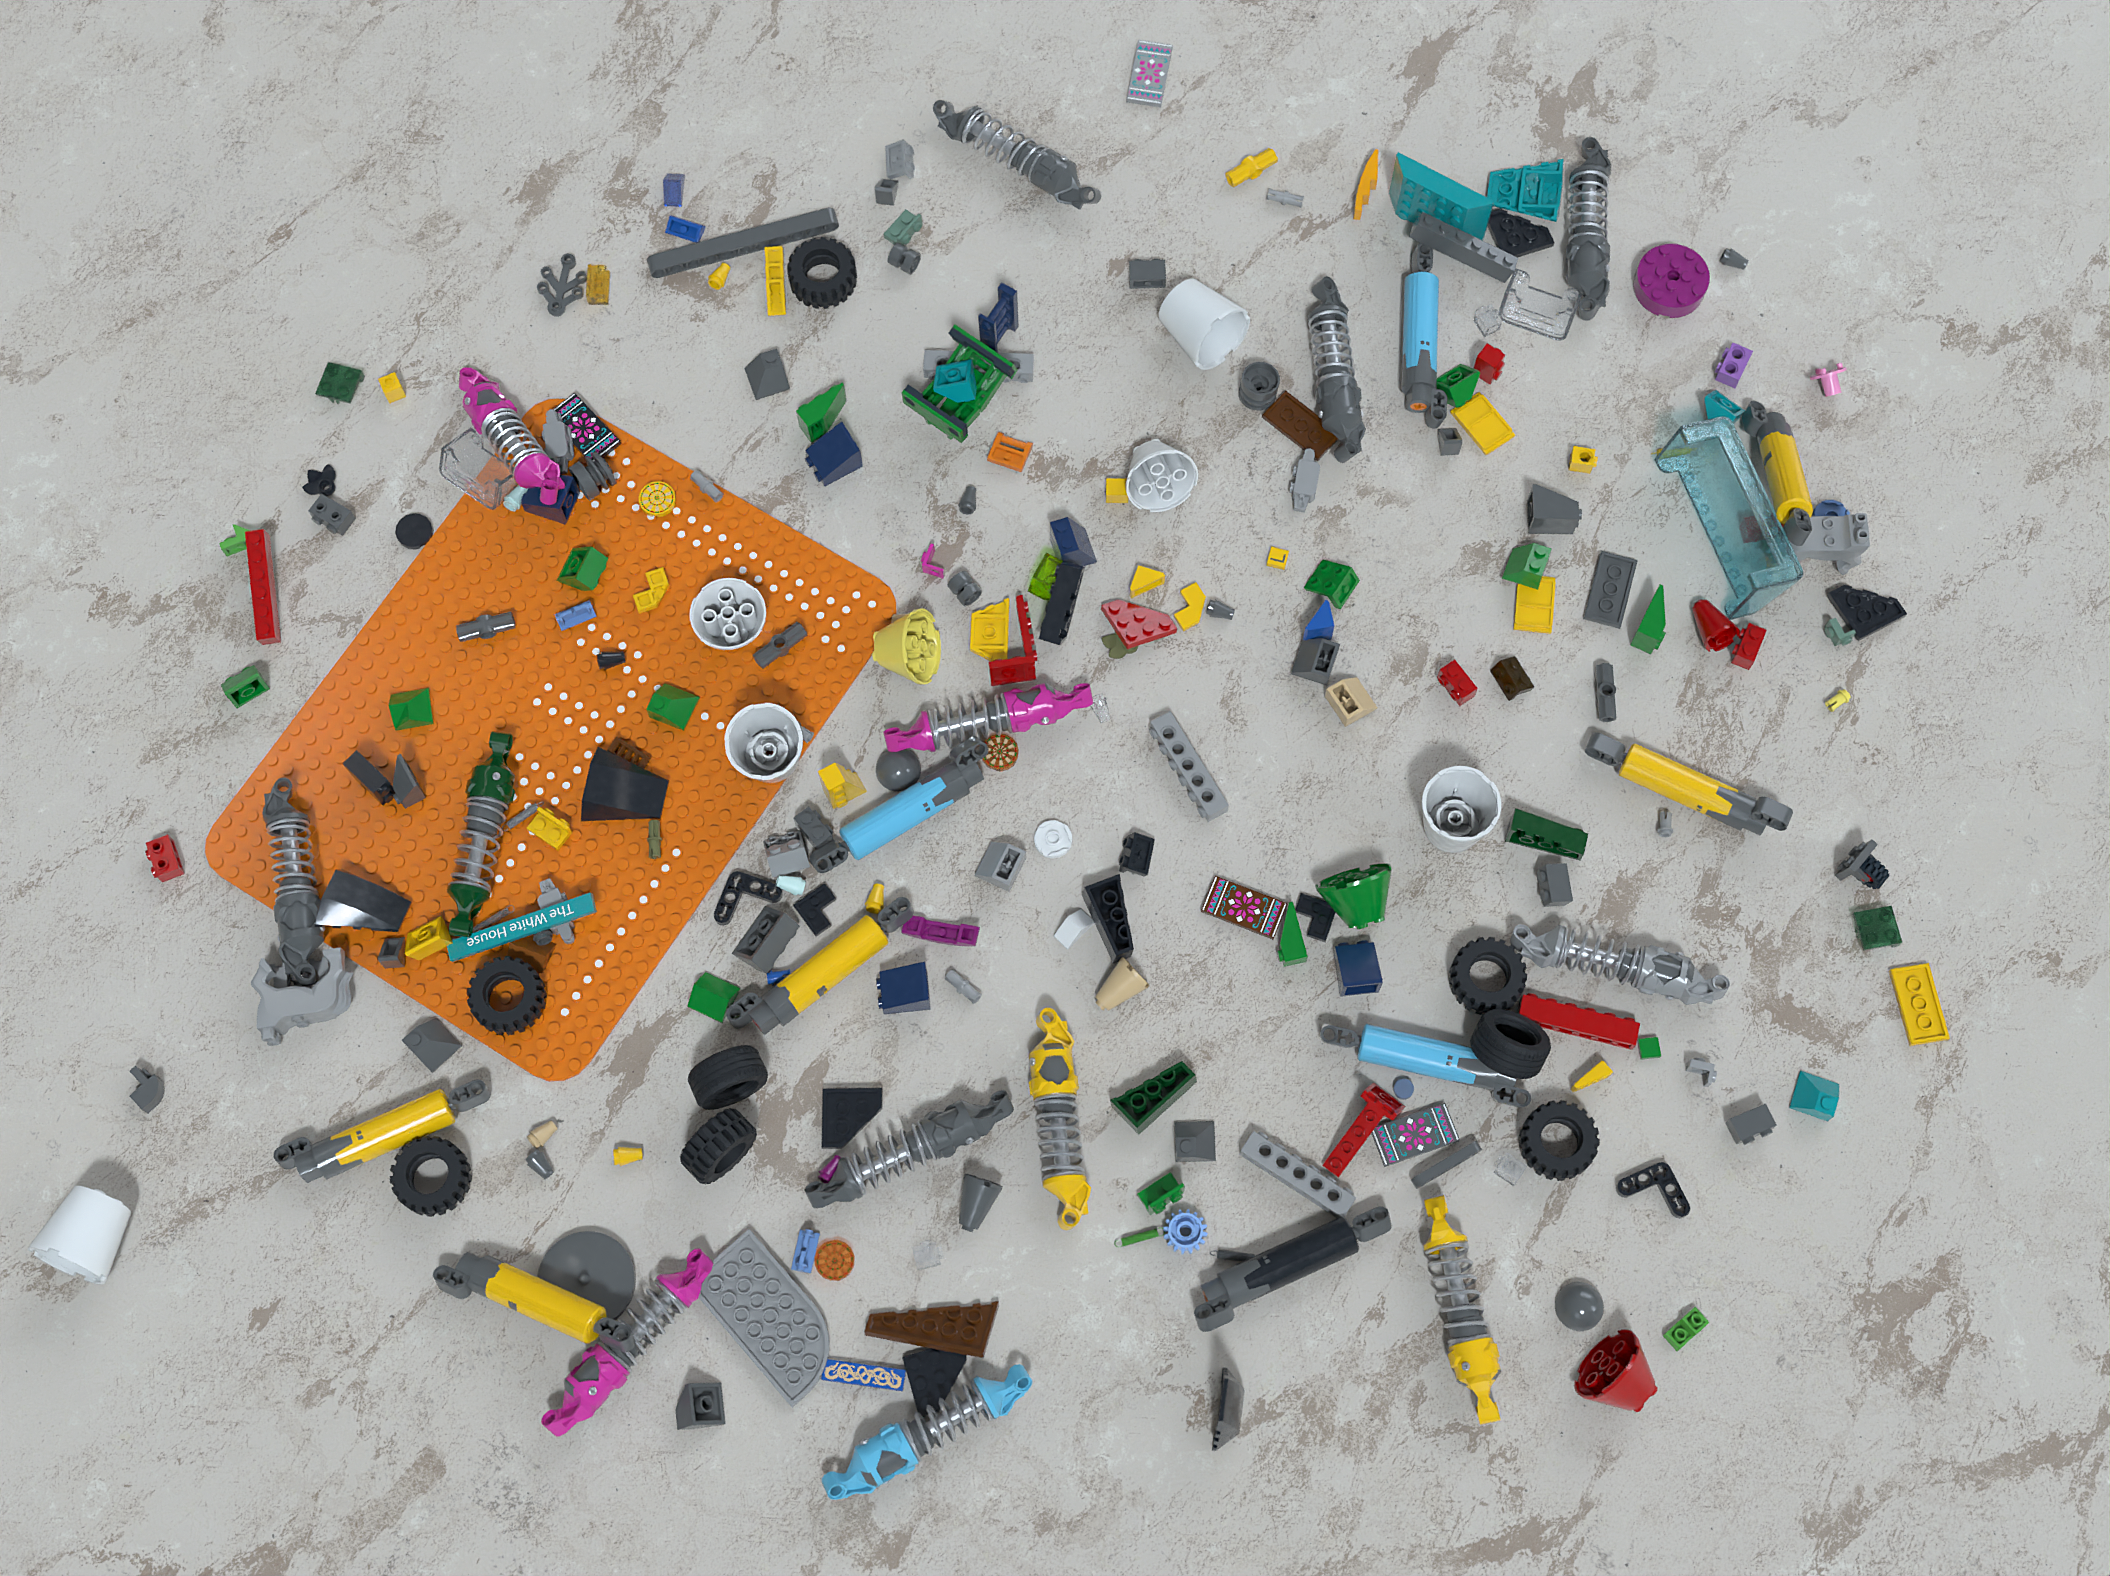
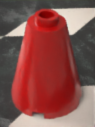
M1701 599L1694 603L1692 612L1706 650L1711 652L1710 649H1714L1717 652L1731 645L1734 642L1733 637L1735 635L1738 637L1740 634L1737 625L1710 601Z

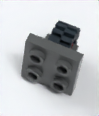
M1870 840L1866 843L1863 841L1858 847L1855 846L1848 855L1850 857L1839 864L1837 867L1839 871L1835 876L1841 881L1852 875L1858 881H1861L1863 885L1867 884L1869 888L1879 889L1890 874L1888 869H1885L1886 867L1881 865V862L1871 854L1878 844L1874 840Z

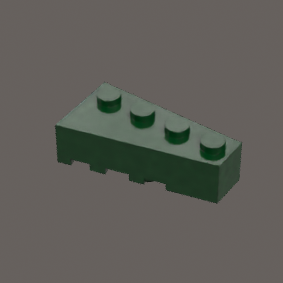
M1515 808L1509 821L1505 842L1581 861L1585 852L1588 833L1581 829L1571 828Z
M1181 1061L1162 1071L1158 1076L1152 1079L1149 1078L1136 1088L1129 1089L1125 1094L1111 1099V1106L1139 1135L1197 1082L1196 1074Z

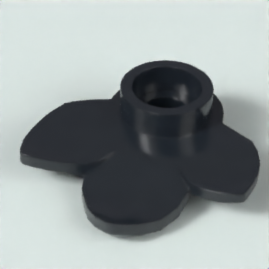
M327 464L322 472L308 470L307 478L309 483L302 487L307 494H323L327 497L335 492L334 480L336 472L331 465Z

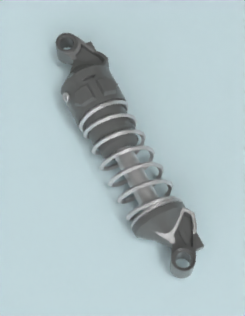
M938 100L934 103L933 111L939 120L938 127L945 130L950 139L967 144L976 138L974 142L975 150L980 149L987 142L988 144L985 149L986 157L992 155L996 148L999 149L996 156L997 163L1002 162L1009 155L1007 162L1008 170L1015 167L1019 176H1027L1030 183L1044 190L1050 196H1054L1057 202L1072 205L1081 210L1083 204H1096L1101 200V192L1097 188L1081 187L1077 166L1073 161L1067 159L1066 156L1046 148L1043 144L1036 145L1033 138L1025 139L1021 131L1014 133L1011 125L1003 126L999 118L992 120L991 114L984 112L978 106H974L961 113H955L953 104L950 102ZM943 105H945L946 109L942 113L941 108ZM985 115L989 117V122L984 125ZM993 122L1000 124V128L997 131L991 129ZM1005 128L1011 130V135L1008 138L1002 135ZM1014 136H1022V141L1013 142ZM979 139H982L981 144L977 147ZM990 145L994 146L992 150L988 153ZM1001 152H1004V155L999 160ZM1090 191H1093L1094 196L1090 200L1088 198V195Z

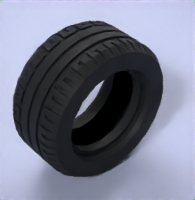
M1493 1009L1484 1013L1470 1039L1474 1055L1484 1065L1497 1073L1516 1079H1529L1539 1074L1551 1051L1549 1036L1538 1024L1523 1015L1503 1009Z
M751 1045L735 1046L715 1053L694 1066L688 1075V1083L698 1106L705 1110L720 1109L740 1102L760 1090L768 1079V1072L758 1050Z

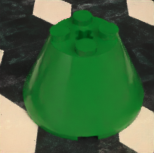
M1391 864L1369 865L1370 868L1360 871L1359 867L1321 880L1320 886L1318 887V884H1316L1315 888L1348 928L1357 927V929H1363L1368 927L1370 922L1379 923L1385 920L1384 916L1392 872Z

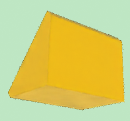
M440 916L408 933L405 948L406 956L420 961L453 943L443 917Z

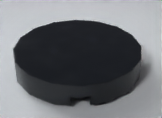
M412 513L399 520L396 525L395 534L403 547L419 549L427 544L433 536L434 530L426 516Z

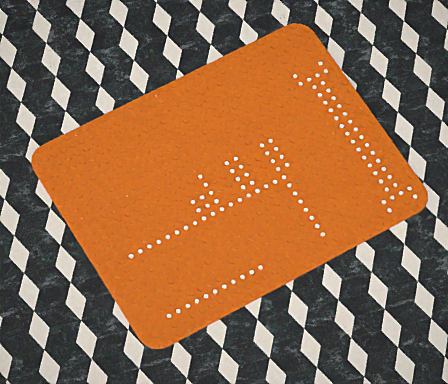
M548 399L535 404L521 418V421L526 425L543 451L546 448L542 438L543 424H547L546 413L548 410L554 409L565 399ZM599 416L597 417L622 443L604 457L613 472L616 485L611 486L606 480L609 489L605 490L601 485H598L600 495L590 501L578 487L580 495L566 525L525 512L522 505L520 509L513 512L504 506V497L519 484L515 481L509 469L506 468L504 462L501 461L499 455L495 453L213 824L206 838L205 855L209 866L221 878L274 911L273 907L278 897L274 891L279 887V884L275 883L273 878L286 872H276L271 869L273 864L284 860L272 859L270 854L283 848H273L268 845L272 839L281 836H271L267 833L266 823L263 821L262 815L263 807L265 806L264 794L271 792L276 780L279 778L289 779L292 783L293 795L288 803L310 818L308 829L311 832V836L307 840L313 844L309 852L314 855L311 864L316 869L312 876L317 879L314 888L319 892L320 900L335 870L343 869L411 901L410 908L399 932L373 931L371 928L366 927L357 930L351 926L332 928V925H324V943L332 948L341 947L345 951L347 958L533 1076L548 1082L570 1079L579 1075L590 1064L786 779L776 783L761 782L741 774L734 768L727 757L724 740L726 729L732 718L740 710L752 704L772 703L785 708L801 723V726L814 733L810 742L806 743L803 740L801 759L871 658L874 651V632L891 624L892 616L896 614V599L890 587L882 580L715 483L713 485L723 493V497L719 502H714L710 496L702 493L700 487L690 480V476L694 471ZM573 445L574 457L571 461H568V468L578 461L586 467L585 457ZM504 447L502 452H507L509 450L508 447ZM513 454L508 455L507 460H512L514 458ZM518 461L514 462L512 467H515ZM569 469L566 474H561L566 476H572ZM651 482H665L675 492V507L669 514L663 517L648 516L640 507L639 494L643 487ZM592 546L609 558L606 563V569L601 573L598 579L599 583L593 590L582 591L557 581L572 548ZM663 567L669 583L665 595L657 608L639 614L633 595L650 589L645 573ZM723 578H736L746 581L747 584L760 592L766 606V621L760 634L749 644L733 650H721L708 646L697 637L690 622V608L693 599L697 597L704 586ZM590 600L597 617L561 631L555 614ZM512 612L516 628L496 633L494 637L489 639H481L479 637L460 642L456 625L475 621L481 615L495 616ZM796 622L800 623L808 636L790 648L787 655L778 657L762 669L752 655L771 642V638L774 635L783 633ZM779 643L776 645L777 648H781L784 646L783 643ZM601 652H624L625 663L606 670L604 668L599 669L597 654H601ZM665 683L700 697L684 731L652 719L647 713L646 709L653 694ZM429 688L434 724L396 731L388 706L390 696L392 694ZM492 731L510 733L513 736L507 765L515 774L513 785L515 794L513 803L509 804L508 810L503 813L506 816V821L501 824L500 828L506 831H503V835L495 839L500 844V849L492 853L497 858V863L489 867L494 872V877L486 881L491 887L490 899L483 903L480 912L473 919V927H478L477 924L496 915V913L504 908H508V912L511 913H507L509 915L500 917L502 919L493 921L495 923L486 925L488 927L482 929L541 910L537 901L539 895H542L539 883L549 878L561 893L565 892L568 900L592 893L597 910L596 913L573 921L575 928H572L575 940L572 944L564 943L560 934L552 935L551 942L556 943L555 949L543 973H539L547 994V998L544 999L546 1002L545 1009L540 1010L542 1015L539 1019L535 1018L533 1020L535 1024L532 1027L527 1025L524 1027V1032L519 1033L517 1030L514 1031V1035H508L507 1033L499 1035L495 1031L490 1032L473 1016L470 1011L471 1008L467 1003L469 998L467 988H471L469 984L471 977H476L474 972L478 968L482 970L485 967L483 964L487 961L493 963V958L500 957L501 960H504V957L508 954L510 942L454 962L450 961L447 946L420 961L405 954V967L385 969L378 961L380 950L386 938L404 937L406 948L408 933L440 916L443 917L449 932L451 919L455 918L459 913L456 902L447 893V887L452 881H462L453 878L450 875L451 873H465L466 866H461L454 862L455 858L468 859L469 852L459 850L457 845H471L472 838L464 837L459 832L466 830L467 822L463 820V817L467 816L468 813L465 790L467 780L471 779L473 767L483 763L493 754V750L489 747V738ZM618 737L651 758L644 769L669 780L661 818L581 822L583 793L590 763L597 747L607 751L614 739ZM357 750L393 786L397 755L401 754L410 766L426 798L406 809L402 804L398 805L394 798L389 803L382 805L352 777L342 763ZM625 750V752L621 756L622 758H624L628 750ZM768 750V751L766 752L767 755H769V754L772 755V754H773V750H772V751H769V750ZM632 754V756L628 760L629 762H631L635 754ZM639 757L635 765L638 766L642 758ZM281 787L279 791L285 792L289 788ZM536 803L543 810L547 808L555 814L554 817L558 820L562 818L570 824L569 828L572 834L557 851L527 830L528 825L538 812H535L512 829L508 827L506 822ZM650 820L660 821V837L662 838L660 845L661 858L657 857V859L649 858V842H647V838H649L648 823ZM303 831L298 833L297 836L305 838L307 832ZM282 840L272 844L282 845ZM488 840L486 850L495 849L496 844ZM307 842L299 844L300 849L306 850L309 846ZM282 852L275 854L274 856L281 857L284 856V854ZM304 854L300 856V860L308 862L310 856ZM485 854L483 864L492 863L493 858ZM285 864L275 868H285ZM310 866L302 868L303 873L309 874L312 870ZM482 868L480 878L489 877L490 872ZM281 877L276 880H283L286 877ZM450 935L452 940L460 938V936ZM516 980L501 982L493 989L490 995V1006L499 1012L514 1009L523 998V985Z

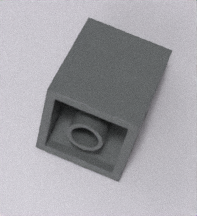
M1537 484L1532 485L1527 499L1528 534H1573L1575 528L1579 526V520L1582 519V509H1579V502Z

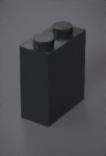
M357 750L342 763L352 777L382 805L393 800L395 791L391 783Z

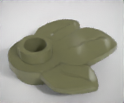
M1116 632L1115 634L1102 637L1104 646L1110 649L1109 657L1113 659H1120L1126 654H1132L1139 647L1126 649Z

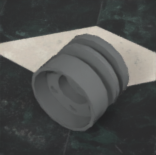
M1266 362L1251 363L1244 369L1238 396L1245 407L1251 410L1262 411L1268 409L1274 403L1280 384V375L1277 369Z
M596 451L591 453L594 462L588 456L585 457L586 467L578 461L568 468L576 484L589 501L600 495L598 485H601L605 490L609 489L606 480L611 486L616 485V480L610 466Z

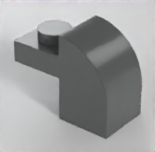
M134 1066L130 1072L140 1082L141 1086L129 1096L141 1110L149 1114L159 1105L164 1097V1083L161 1078L155 1074L151 1075L145 1068L141 1070Z

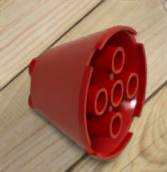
M1628 1329L1618 1330L1619 1334L1613 1337L1610 1335L1606 1336L1589 1351L1577 1370L1580 1375L1578 1382L1574 1381V1388L1576 1393L1584 1399L1628 1411L1634 1410L1639 1412L1643 1409L1644 1403L1656 1394L1658 1387L1655 1385L1654 1377L1637 1335Z

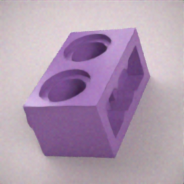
M1732 343L1730 349L1726 347L1722 358L1725 360L1723 363L1719 362L1715 370L1718 373L1715 380L1736 388L1753 351L1736 343Z

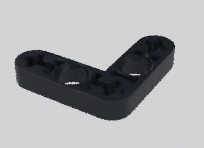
M733 872L730 874L714 911V919L719 925L729 924L743 893L770 903H777L782 899L781 888L776 887L774 883L743 872ZM738 877H740L742 883H739V882L737 883V886H736V890H737V891H735V890H734L735 883H734L733 879H738ZM753 883H759L761 888L759 891L753 892L750 890V886ZM765 886H767V891L773 892L775 889L778 895H774L771 898L770 893L764 891ZM734 894L736 896L735 901L727 903L725 901L726 895ZM724 906H726L727 909L725 913L727 918H723L722 920H720L719 914H723L725 910Z
M1659 1162L1621 1179L1616 1185L1617 1194L1624 1198L1657 1185L1674 1217L1681 1219L1690 1212L1689 1202L1671 1167L1665 1162ZM1659 1167L1661 1170H1666L1665 1177L1660 1174L1653 1178L1652 1174L1656 1173ZM1639 1175H1646L1649 1183L1647 1185L1640 1184L1638 1181ZM1634 1181L1635 1186L1628 1190L1629 1193L1626 1190H1621L1623 1183L1629 1185ZM1667 1185H1672L1676 1188L1675 1195L1671 1196L1666 1193ZM1678 1196L1681 1198L1677 1200L1679 1206L1685 1207V1209L1683 1210V1214L1681 1213V1211H1676V1208L1678 1207L1676 1201H1674L1673 1203L1671 1202V1200H1674Z

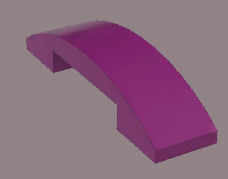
M913 915L910 920L903 924L901 933L935 943L972 947L976 946L980 927L966 924L959 926L930 921L924 917Z

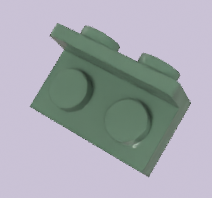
M905 209L883 234L884 238L894 245L898 242L902 245H907L913 234L919 232L922 228V215L918 214L915 216Z

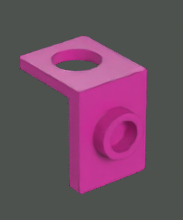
M930 543L928 551L924 552L921 558V562H923L922 570L924 573L944 579V569L930 565L935 553V546Z

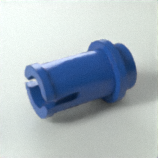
M790 969L776 972L770 970L767 973L768 985L772 984L774 986L775 983L782 981L785 978L783 976L791 974Z

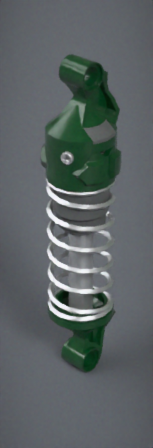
M491 732L489 747L493 750V754L483 763L473 767L471 779L467 780L465 793L467 794L466 806L468 807L467 816L463 817V820L467 822L466 830L459 832L464 837L472 838L471 845H457L459 850L469 852L468 859H454L456 864L466 866L465 873H451L450 875L453 878L462 881H452L447 887V893L456 902L459 911L458 915L452 918L449 924V935L470 938L473 933V919L480 912L483 903L490 899L491 887L486 881L494 877V872L489 867L497 863V858L492 853L500 849V844L495 839L503 835V830L500 828L501 824L506 821V816L503 813L508 810L509 804L513 803L515 794L513 789L515 774L507 765V758L513 743V736L510 733ZM488 840L496 844L495 849L486 850ZM485 854L493 858L492 863L483 864ZM482 868L490 872L489 877L480 878Z

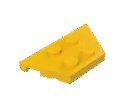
M1009 598L1004 599L1003 602L997 605L992 604L984 610H978L971 614L970 651L989 661L1008 659Z

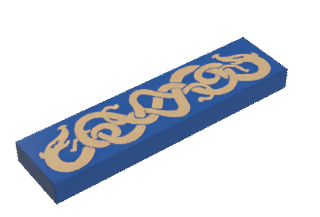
M828 1359L821 1380L903 1392L906 1370Z

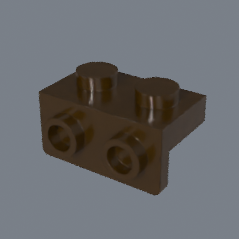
M1515 656L1500 660L1490 670L1508 701L1534 688L1533 683Z

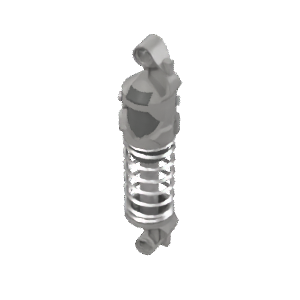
M1520 924L1514 928L1510 938V943L1515 949L1521 952L1523 957L1530 958L1540 968L1550 966L1559 969L1568 957V969L1572 972L1581 960L1580 969L1583 975L1589 972L1593 964V974L1595 978H1598L1606 967V978L1609 982L1617 976L1620 984L1623 985L1629 982L1640 993L1648 995L1656 993L1664 995L1669 1000H1673V998L1680 999L1685 1005L1698 1002L1712 1004L1714 1000L1722 999L1730 986L1729 979L1724 975H1716L1705 980L1695 968L1691 958L1683 956L1681 952H1675V954L1666 952L1664 948L1654 945L1649 947L1637 945L1636 948L1630 949L1626 948L1627 943L1624 942L1619 953L1612 952L1613 938L1610 940L1607 951L1599 949L1601 935L1598 936L1595 947L1587 946L1588 932L1585 933L1582 944L1574 943L1576 930H1572L1570 939L1567 941L1568 928L1563 925H1558L1551 931L1535 937L1530 928ZM1572 958L1576 959L1573 966H1572ZM1584 961L1589 962V963H1588V966H1587L1586 969H1585V971H1584ZM1597 964H1598V965H1602V966H1601V969H1600L1599 972H1598V974H1597ZM1610 968H1613L1614 972L1610 977Z

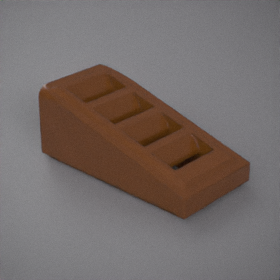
M618 737L614 739L607 749L608 752L619 757L623 755L625 750H628L623 759L628 761L632 754H635L631 763L635 764L640 757L642 760L638 766L645 768L651 759Z

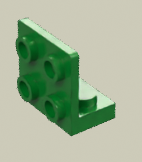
M1322 560L1304 586V589L1327 596L1335 608L1341 609L1360 580L1352 567Z
M1170 1172L1137 1193V1196L1150 1215L1153 1213L1158 1215L1166 1209L1165 1206L1168 1203L1172 1202L1174 1204L1183 1198L1185 1185L1183 1183L1179 1185Z

